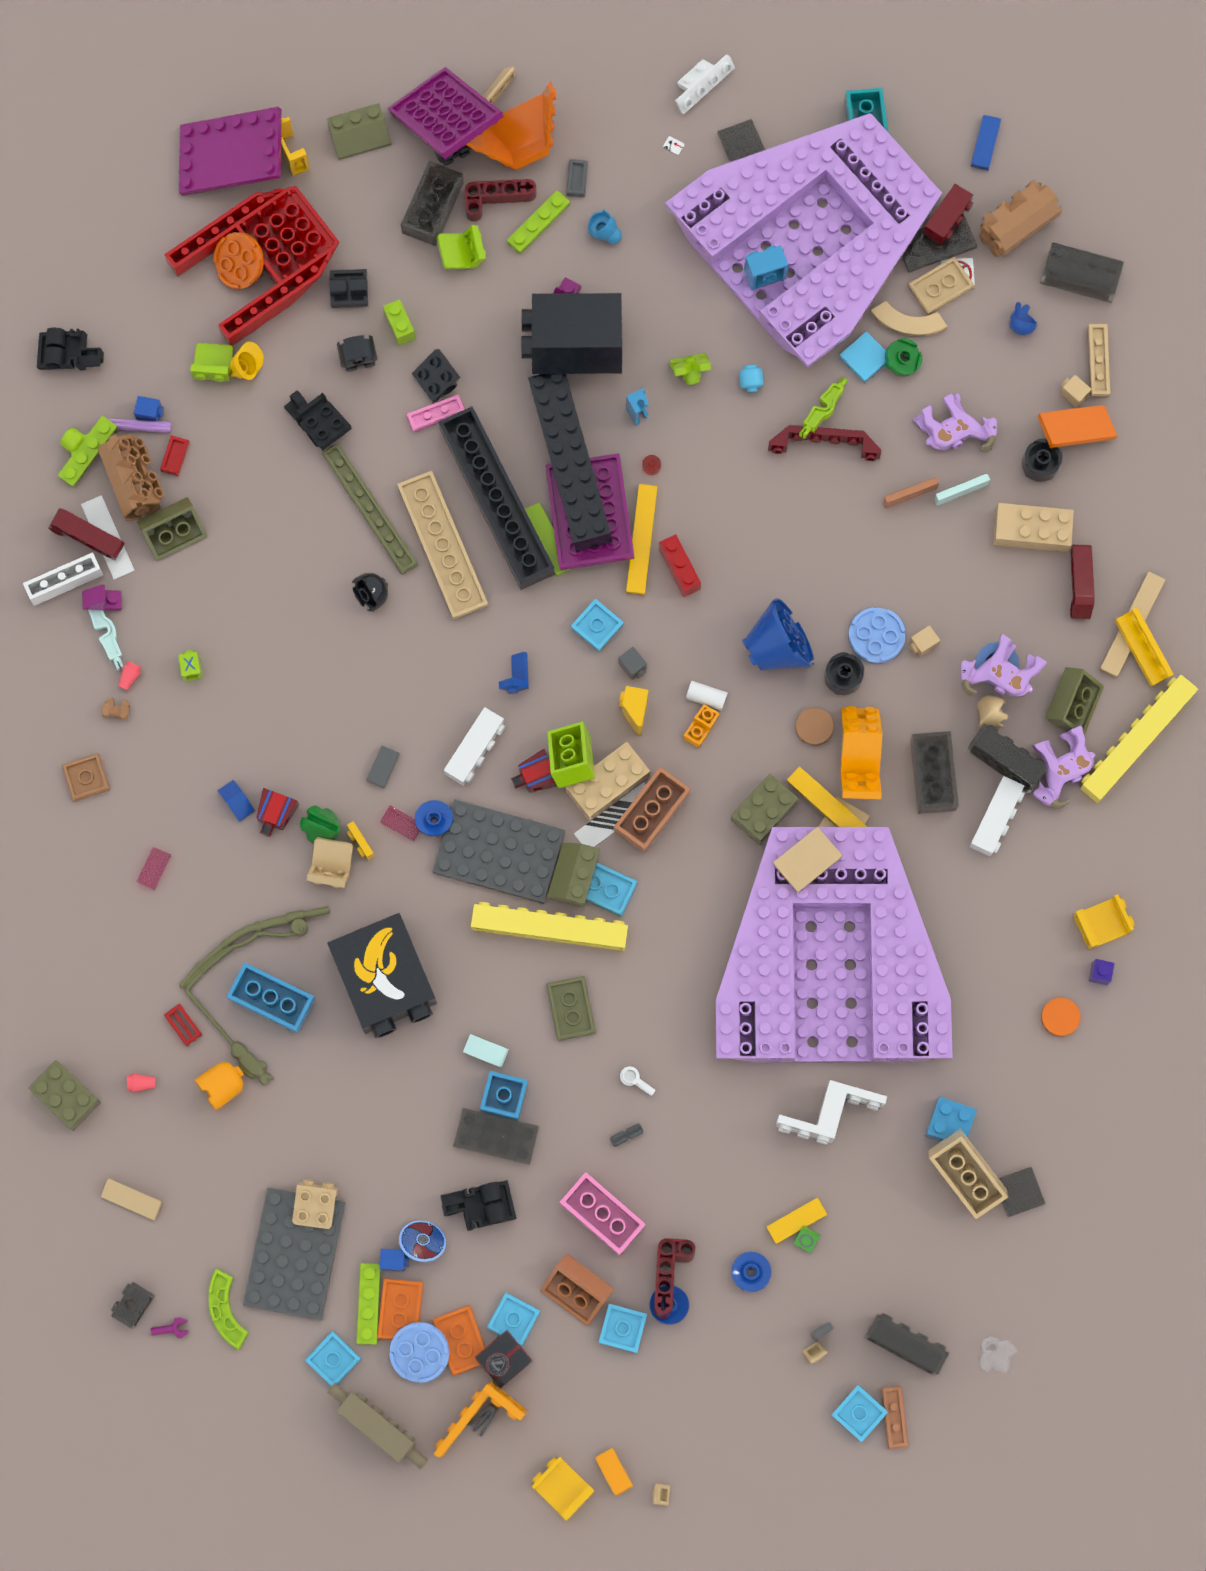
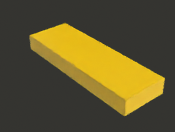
M817 1197L768 1225L766 1228L775 1244H778L799 1232L802 1226L807 1227L825 1217L827 1213Z

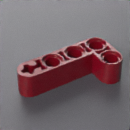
M531 179L469 182L465 186L466 216L470 221L480 220L482 217V204L533 201L537 194L536 183ZM508 189L514 190L513 193H507L505 191ZM489 190L495 191L494 194H488L487 192ZM476 191L477 194L470 195L469 192ZM476 208L478 211L471 212L470 209Z
M62 508L58 509L48 527L53 533L60 536L65 534L112 560L117 559L125 544L122 540Z
M1072 544L1071 575L1073 598L1070 607L1071 619H1091L1095 599L1092 546Z
M665 1238L658 1244L654 1313L660 1319L668 1318L672 1312L675 1262H690L695 1256L696 1248L691 1240ZM668 1246L672 1251L664 1253L661 1249ZM683 1248H689L692 1252L690 1254H684L681 1250ZM666 1265L670 1267L671 1270L669 1272H663L660 1268ZM667 1285L670 1289L667 1292H663L659 1287ZM662 1299H666L665 1311L661 1310Z

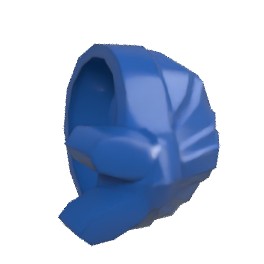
M1020 302L1015 304V311L1011 314L1009 326L1018 335H1028L1036 329L1038 324L1027 314L1030 306L1026 304L1021 308Z

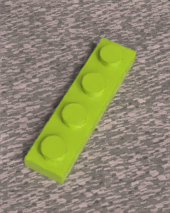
M556 190L507 239V244L521 254L570 205V201Z
M360 1263L357 1344L377 1345L380 1264Z

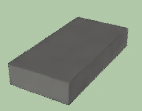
M569 160L567 196L585 197L588 161Z
M382 746L366 780L385 788L400 753Z
M828 1322L813 1331L811 1336L813 1340H816L834 1329L831 1322Z

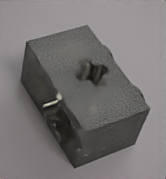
M132 1282L131 1285L128 1283L122 1292L124 1296L121 1301H116L113 1305L111 1316L134 1330L155 1295L137 1283ZM128 1301H134L135 1308L128 1310Z

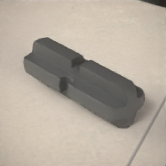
M636 1124L626 1129L625 1132L622 1131L611 1136L610 1140L613 1146L616 1147L628 1141L629 1138L632 1139L642 1134L643 1129L640 1124Z

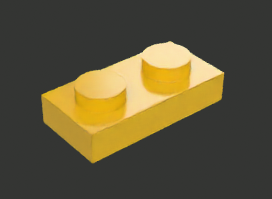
M354 821L347 824L348 831L346 833L352 842L354 840L357 842L358 847L356 849L362 858L365 856L367 860L375 857Z

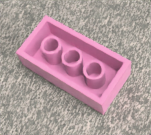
M586 1172L560 1201V1205L618 1256L625 1251L646 1226L643 1221Z

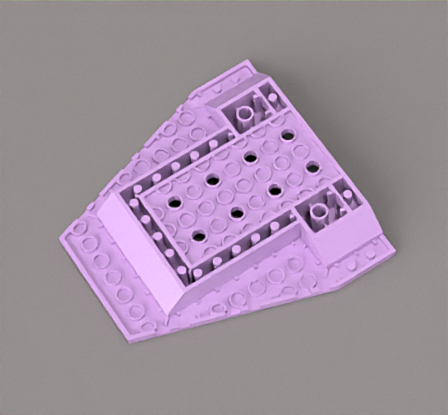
M870 113L710 169L669 199L665 206L677 218V222L688 242L783 350L797 356L808 368L851 335L864 312L870 306L885 280L891 274L893 268L923 225L925 219L942 196V192ZM823 200L827 203V206L821 208L817 205V202ZM791 222L798 223L799 227L797 229H791L789 227V224ZM843 227H848L851 230V232L849 234H843L841 232V229ZM762 244L774 245L776 247L781 245L788 262V270L793 271L795 275L792 278L786 277L784 280L751 290L744 273L746 256L754 251H764L761 249ZM820 249L823 254L815 256L812 251ZM739 265L743 270L736 273L732 268ZM763 292L766 298L760 300L756 297V294Z
M772 827L716 998V1059H736L748 1062H916L932 1059H952L951 998L889 827H819L843 857L799 893L787 882L773 865V862L816 827ZM812 922L816 925V930L808 932L805 925ZM847 922L853 923L855 930L847 932L844 929V924ZM810 960L815 961L817 968L815 970L807 969L806 962ZM848 960L853 961L856 965L855 969L847 970L845 962ZM815 999L818 1004L815 1009L808 1008L807 1000ZM847 999L855 1000L856 1007L854 1009L847 1008L845 1004ZM810 1037L818 1040V1045L814 1048L807 1044V1040ZM849 1037H853L857 1041V1045L853 1048L846 1044V1040Z

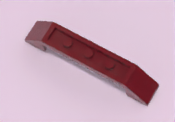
M788 425L769 441L768 451H772L774 454L787 452L788 438H791L793 441L803 440V436L802 438L799 436L803 426ZM818 427L815 432L810 431L804 439L814 443L829 441L831 444L843 442L852 446L862 444L861 458H865L867 461H876L881 456V449L862 430Z

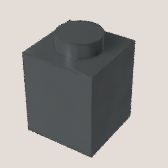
M634 647L618 657V663L631 680L635 677L638 679L646 673L647 663Z

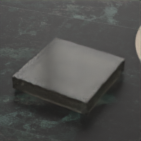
M752 119L718 131V136L730 162L765 150Z
M1032 1167L999 1178L1008 1193V1198L1002 1201L1008 1217L1046 1204Z

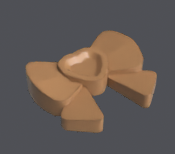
M112 697L106 700L102 706V716L104 718L110 716L119 717L122 720H126L129 716L130 704L124 699L120 707L114 706Z

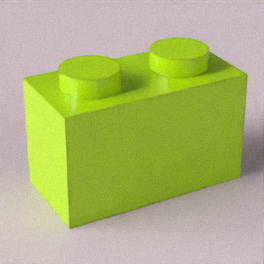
M399 299L384 305V315L398 346L415 340L414 329L401 300Z

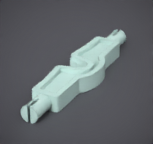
M88 610L96 631L108 629V632L99 637V640L110 661H114L117 671H120V667L123 669L124 665L121 661L122 653L116 642L117 632L114 624L105 616L103 610Z

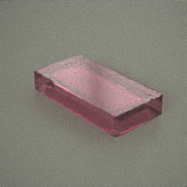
M391 805L380 823L412 841L415 840L420 832L416 827L414 818Z
M153 847L136 882L155 890L171 858V854Z

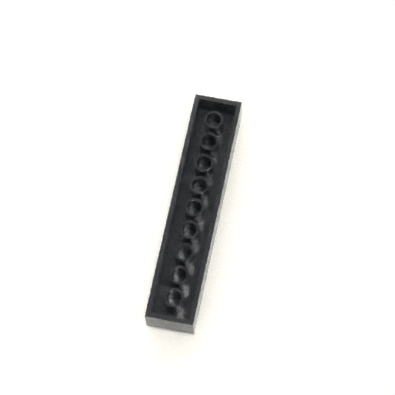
M538 374L528 377L575 550L578 552L611 543V533L566 374Z
M473 406L439 421V429L520 590L554 575V566Z

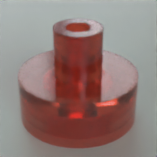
M655 455L646 456L642 462L643 471L648 475L657 474L661 469L660 459Z

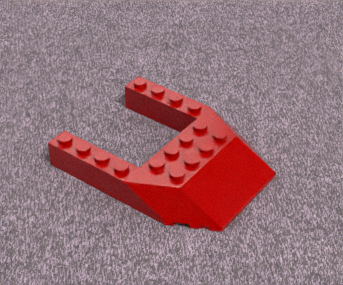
M297 186L287 187L286 189H273V191L262 193V191L255 192L164 254L168 265L178 277L215 251L218 242L231 233H246L258 242L264 258L263 269L276 285L218 324L220 333L231 346L290 307L321 277L339 244V240Z

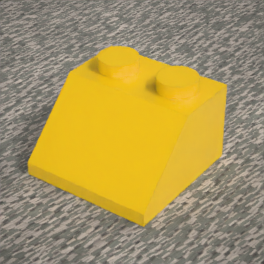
M626 686L625 691H621L619 707H622V714L634 732L641 736L649 690Z

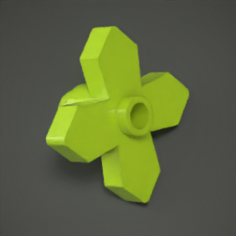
M706 353L669 359L673 374L675 376L682 375L683 380L688 385L700 382L701 371L711 370V363L707 359Z

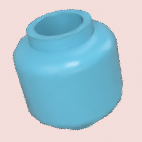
M758 365L743 366V369L739 371L740 387L747 389V392H758V388L764 385L763 370L758 368Z

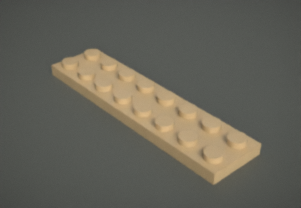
M432 470L398 483L397 487L453 620L487 607L486 597Z

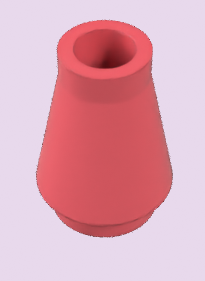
M127 661L126 665L124 664L118 686L129 690V687L140 675L142 667Z
M135 1073L127 1075V1091H132L133 1093L155 1088V1077Z

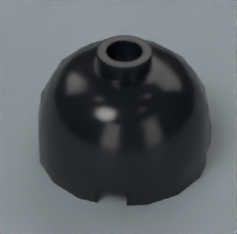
M364 573L352 581V583H355V587L352 589L356 599L362 606L366 604L369 607L368 611H375L386 602L388 598V584L384 578L375 573Z

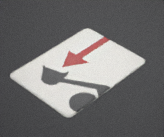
M669 136L663 147L679 155L685 144Z

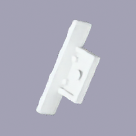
M726 54L715 65L702 59L677 82L679 88L685 91L676 99V104L682 114H685L735 69L729 55Z

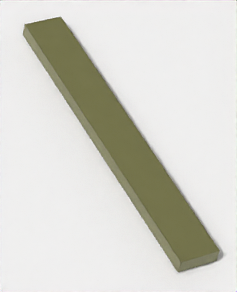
M337 443L322 452L331 469L400 573L403 575L418 566L407 546L339 444Z

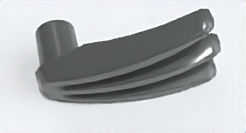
M494 1404L487 1406L468 1423V1426H471L483 1416L473 1429V1432H476L487 1419L479 1435L480 1437L483 1436L499 1407Z

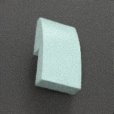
M470 1034L463 1052L502 1068L509 1049Z

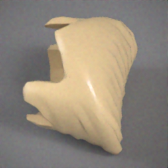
M987 695L978 701L979 727L1002 728L1005 726L1000 724L1001 721L1008 719V715L1000 709L1003 704H1006L1005 700L997 696Z

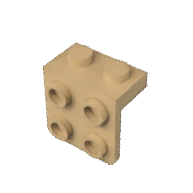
M317 837L314 842L312 866L307 874V881H311L314 884L331 885L334 888H345L350 876L353 845L347 842Z
M303 1179V1182H299L296 1189L293 1224L330 1229L332 1227L335 1199L338 1195L339 1187H334V1183L323 1182L322 1185L315 1184L314 1180Z

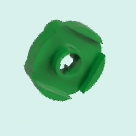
M901 338L892 342L885 352V365L887 369L899 376H909L917 371L922 363V353L919 352L918 345L907 338ZM902 353L905 354L907 361L901 360L900 355H902Z

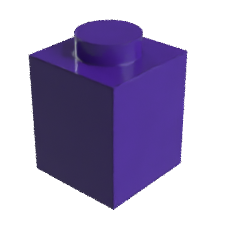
M1095 959L1091 965L1089 982L1108 985L1112 980L1115 963Z

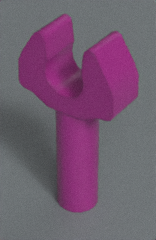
M180 1317L174 1318V1322L171 1325L152 1327L151 1335L174 1333L177 1338H182L189 1331H179L178 1325L188 1321Z

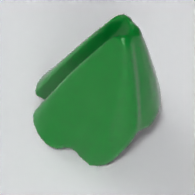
M316 805L311 806L306 811L308 816L301 818L300 828L306 832L307 840L312 843L315 842L317 837L334 840L340 833V820L328 808L321 809Z

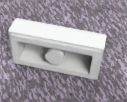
M691 681L686 700L701 705L705 704L710 708L722 711L728 692Z

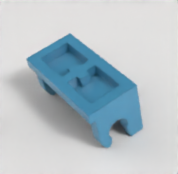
M644 388L626 396V410L635 426L640 424L638 413L642 412L646 419L648 417L644 404L648 407Z

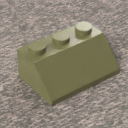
M380 103L327 118L328 128L339 160L391 145Z
M188 497L137 521L156 561L207 537Z
M1065 667L1045 718L1054 726L1066 731L1082 726L1085 735L1104 686L1084 669Z
M563 842L547 898L585 908L599 859L600 848L581 843Z

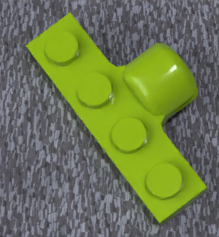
M102 415L87 435L82 434L74 427L69 428L62 436L60 444L71 452L72 455L58 476L74 487L99 454L98 446L107 442L118 426Z

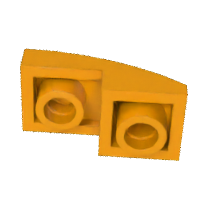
M703 704L682 739L699 748L720 713Z
M613 1448L595 1457L615 1496L633 1487L626 1469L622 1466Z

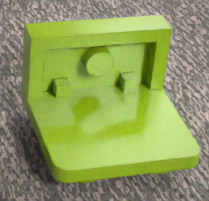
M471 225L464 233L439 234L437 236L441 259L445 269H476L486 260V252L483 248L482 235L479 232L478 225Z
M198 343L195 350L194 364H191L190 368L192 378L201 381L230 382V360L233 357V347L231 345Z

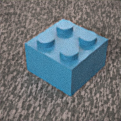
M774 245L769 246L764 251H754L746 256L744 273L751 290L786 279L788 262L781 245L777 247Z
M489 1071L480 1111L519 1121L528 1080Z
M939 1096L925 1137L941 1142L961 1128L968 1138L977 1109Z

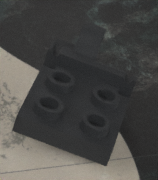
M48 328L47 332H39L37 368L39 370L75 369L76 366L79 370H86L87 367H100V364L103 363L104 352L100 347L86 348L87 334L80 329H76L75 332L73 329L65 331L61 328Z
M296 390L289 396L291 401L284 406L302 430L307 433L314 445L322 451L352 429L348 421L327 400L324 393H321L311 402L307 403L302 394Z
M508 1180L471 1187L469 1194L467 1189L440 1195L444 1216L463 1212L467 1231L476 1228L475 1223L477 1228L517 1219Z

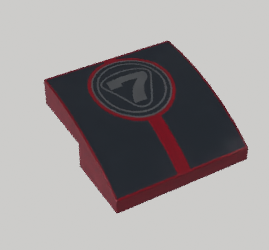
M508 1330L504 1331L489 1346L475 1356L476 1360L499 1388H502L532 1362V1359Z

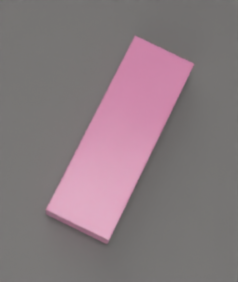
M458 394L406 415L414 433L438 424L439 421L465 409Z

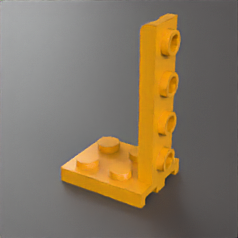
M491 1381L486 1384L482 1392L478 1390L472 1397L474 1402L470 1407L465 1406L459 1416L462 1418L458 1423L453 1422L447 1429L449 1434L445 1440L441 1438L434 1446L437 1449L434 1455L441 1457L447 1452L489 1396L492 1398L490 1401L499 1408L503 1406L507 1410L506 1414L515 1421L516 1419L522 1420L529 1411Z

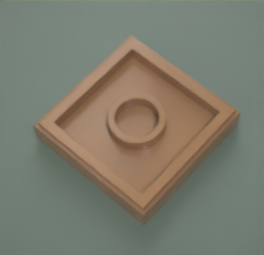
M99 753L62 765L73 802L110 790Z

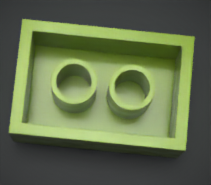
M583 721L547 731L550 770L558 788L595 778L591 735Z

